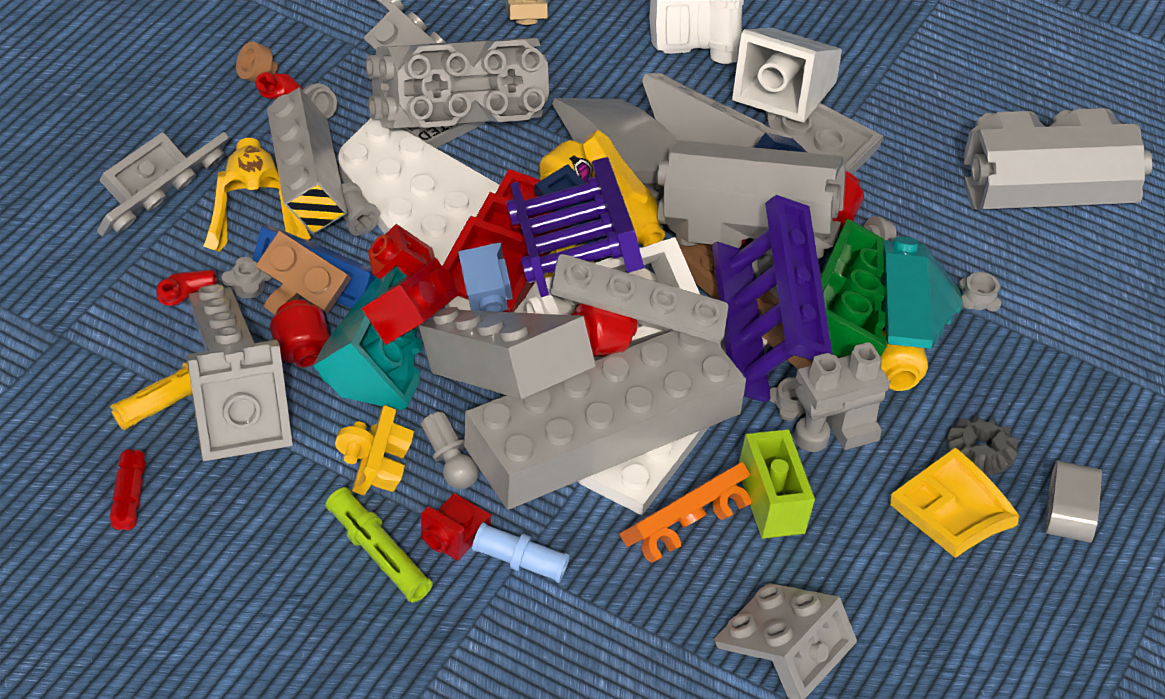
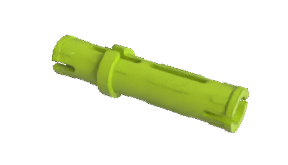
M343 487L333 492L327 499L325 507L348 530L347 537L354 545H361L380 569L402 591L408 601L414 603L424 598L431 590L433 582L420 571L406 553L382 528V520L375 512H368L352 495L349 488Z

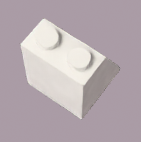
M775 28L744 29L741 33L732 100L804 123L818 103L822 101L837 82L842 49Z

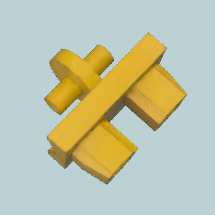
M384 405L381 409L378 423L372 425L369 432L366 430V424L360 421L355 422L353 426H348L338 431L335 445L345 455L344 461L348 464H355L358 459H361L352 488L353 492L365 496L371 485L394 492L399 484L405 465L384 457V453L386 452L403 459L412 442L414 431L393 422L396 409Z

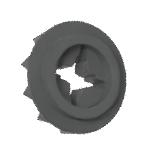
M977 414L971 421L960 418L956 427L950 429L947 439L948 452L957 448L985 475H995L1008 470L1014 464L1017 457L1018 439L1011 437L1010 426L999 427L995 417L989 422L983 421ZM976 439L981 442L992 441L990 448L986 444L975 445Z

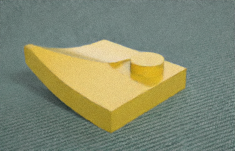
M957 448L952 449L891 494L890 505L955 558L984 539L1001 531L1014 528L1018 525L1019 521L1018 513L1002 492Z

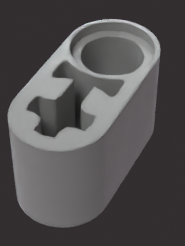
M1056 460L1049 485L1045 534L1088 543L1092 542L1099 516L1102 469Z

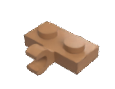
M281 231L277 233L256 264L258 269L282 284L269 296L263 306L274 315L277 314V309L281 305L298 300L300 296L326 313H329L352 279L348 274Z

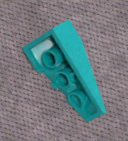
M895 237L894 241L884 240L885 271L881 276V284L885 285L882 311L886 312L884 329L887 344L932 349L943 335L945 324L950 325L953 322L954 313H960L962 310L963 299L960 289L924 244H919L918 240L910 237Z
M397 266L391 269L382 279L376 277L331 334L330 338L325 342L313 367L319 372L322 380L329 384L342 398L379 406L386 405L397 410H403L408 407L420 381V370L414 367L415 355L421 352L422 340L416 337L417 327L385 345L362 310V307L406 277Z

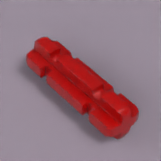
M125 449L120 454L118 463L120 469L116 475L112 499L114 503L111 505L109 517L111 527L117 531L121 529L130 531L136 526V510L139 508L143 483L141 476L144 474L146 464L144 460L145 454L139 449L134 451Z

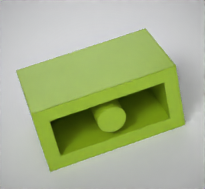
M789 429L746 434L739 463L743 462L750 476L742 480V484L751 498L750 507L761 538L805 534L815 498Z

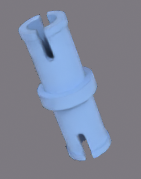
M483 522L476 533L472 546L473 551H479L510 563V569L519 572L524 568L554 579L558 583L561 582L570 558L569 554H563L532 542V537L522 534L518 537L488 526Z

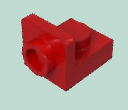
M395 224L385 235L377 237L368 250L372 274L379 279H382L395 266L408 276L435 259L432 247L398 224Z
M453 493L438 510L427 506L421 512V539L432 550L445 553L459 561L473 546L476 533L482 522L491 526V514Z

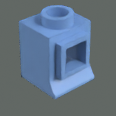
M501 242L458 251L470 309L472 311L493 312L507 310V300H511L513 297Z

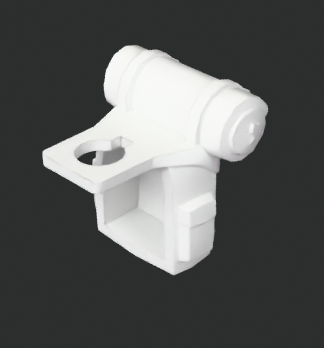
M651 0L649 15L651 42L657 50H662L664 53L691 52L693 48H710V55L713 61L721 64L737 62L742 33V5H744V0Z

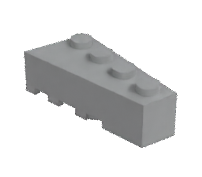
M448 307L436 312L433 315L434 319L419 325L430 369L433 374L518 399H524L596 367L584 316L472 311Z

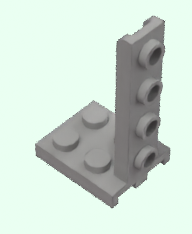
M213 284L199 288L198 292L189 293L191 312L205 348L204 352L186 354L203 462L293 446L278 341L271 340L254 343L231 287L224 288L222 285Z

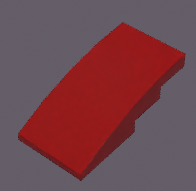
M508 169L496 193L489 192L477 216H470L442 265L452 275L455 287L460 293L458 296L468 299L458 251L501 242L513 299L507 300L508 309L503 312H514L526 298L535 282L527 283L521 262L522 257L529 256L521 224L513 226L506 201L514 199L510 184L519 182L524 201L538 197L534 192L535 184L541 180ZM548 211V212L541 213V214H538V215L530 216V217H528V218L530 219V218H534V217L541 216V215L548 214V213H552V212H551V211ZM562 227V228H558V229L551 230V231H548V232H544V233H541V234H537V235H534V238H535V237H538V236L545 235V234L553 233V232H556V231H560V230H563L564 228ZM550 252L539 254V257L548 255Z

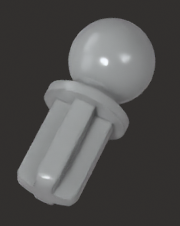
M437 411L425 417L421 422V426L435 450L433 459L436 462L441 460L446 462L443 467V476L446 483L456 489H466L473 486L478 479L479 468L472 457L461 454L460 451L465 448L464 439H458L445 413Z

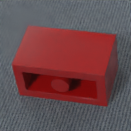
M435 258L399 280L362 307V310L385 345L425 322L460 293L455 287L454 279L450 272L443 268L438 259Z

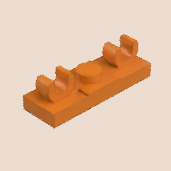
M741 462L619 533L626 547L643 540V555L650 563H653L662 558V554L657 548L658 539L665 543L669 552L681 546L677 533L667 528L675 522L679 521L683 528L707 515L703 506L713 501L715 515L720 520H724L733 515L732 510L728 506V497L735 501L739 510L750 505L751 498L748 492L736 485L749 477L750 473L745 464Z

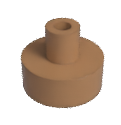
M251 41L246 43L240 50L236 62V71L240 78L255 83L257 76L263 72L275 74L277 62L273 61L272 52L268 46Z

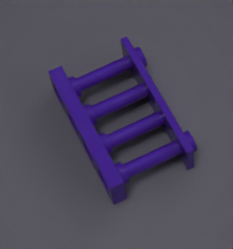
M608 157L592 161L595 176L588 178L589 183L525 201L522 197L519 182L510 184L514 199L506 201L513 226L521 224L529 256L522 257L521 262L527 283L536 281L541 297L549 295L544 274L554 272L556 261L560 254L588 262L612 255L613 259L622 257L627 273L644 269L635 229ZM594 199V201H591V202H587V203H584V204L576 205V206H573V207H569V208L562 209V210H559V211H555V212H552V213L544 214V215L537 216V217H534V218H530V219L528 218V217H530V216L538 215V214H541V213H545V212H548V211H552V210H555V209H559V208H562V207H566V206H570V205H573V204H577V203H580V202H584V201H587V200ZM600 217L599 220H595L592 222L577 225L574 227H570L567 229H563L560 231H556L534 238V235L541 234L544 232H548L551 230H555L558 228L566 227L569 225ZM606 236V239L539 257V254Z
M779 195L773 196L765 203L769 228L746 247L739 249L718 241L712 245L719 300L728 304L724 333L726 354L746 378L744 397L762 402H767L771 399L767 374L793 355L812 361L814 356L826 353L833 355L810 206ZM772 248L774 265L754 280L752 263ZM777 285L779 302L759 317L757 299ZM782 322L785 340L765 354L762 336Z

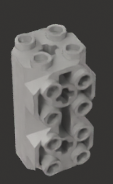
M538 38L377 47L375 55H368L366 59V72L368 78L372 79L373 93L368 101L369 113L372 119H379L382 127L427 128L454 126L458 123L507 122L542 117L544 110L541 108L549 97L548 62L545 55L534 48L541 46Z
M1110 109L1064 110L1054 116L1053 124L1049 127H1045L1039 121L1038 116L1031 111L986 113L978 118L976 127L969 132L964 152V165H971L972 176H965V189L972 210L1140 203L1143 196L1142 187L1145 175H1149L1152 171V155L1150 151H1144L1139 124H1121Z
M678 140L675 145H671L669 148L668 161L662 160L659 165L658 184L664 186V199H661L659 202L658 222L659 224H667L669 229L676 233L677 242L684 246H693L699 243L713 245L718 241L740 248L742 240L748 238L754 240L769 228L765 203L773 196L779 195L810 206L817 257L821 258L824 256V249L834 246L839 234L841 222L833 221V218H837L838 212L843 211L846 174L845 165H842L844 161L843 156ZM772 248L764 254L772 255Z

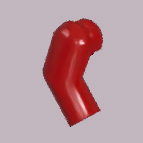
M263 72L255 80L258 92L267 99L276 100L278 97L285 94L288 95L299 87L301 90L304 89L294 78L287 74Z
M211 269L174 273L158 283L156 287L157 298L160 303L166 306H177L189 298V293L198 292L199 288L206 285L218 284L216 271Z

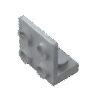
M769 583L761 588L755 597L728 622L727 626L714 638L718 649L773 661L787 697L789 699H806L856 644L857 639L839 596Z

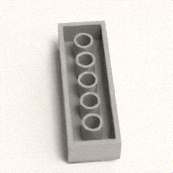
M672 330L631 346L624 352L611 354L595 360L596 367L524 399L506 395L465 411L464 447L506 509L509 510L739 415L742 408L746 378L718 343Z

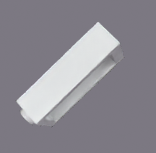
M675 237L639 248L643 264L651 263L659 283L700 294ZM611 257L595 263L622 272L626 271L622 257L617 259ZM553 276L545 279L549 291L548 296L541 297L537 282L534 283L526 295V313L560 315L550 292ZM645 325L637 327V332L632 337L629 347L667 332ZM606 356L594 357V360H598Z

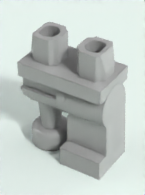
M868 342L856 345L851 355L837 358L836 355H831L830 353L814 356L811 366L798 369L796 379L801 385L796 388V394L806 410V417L800 419L797 423L794 440L801 449L808 452H818L825 449L829 443L830 427L844 450L880 441L882 429L876 420L880 402L884 401L885 391H888L890 381L881 368V357L873 344Z

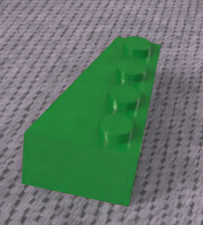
M847 219L839 231L834 246L829 248L819 269L832 353L837 358L849 356L856 345L869 342L873 344L881 357L887 347V339L885 336H882V329L886 324V312L882 311L885 285L881 284V276L885 271L884 238Z

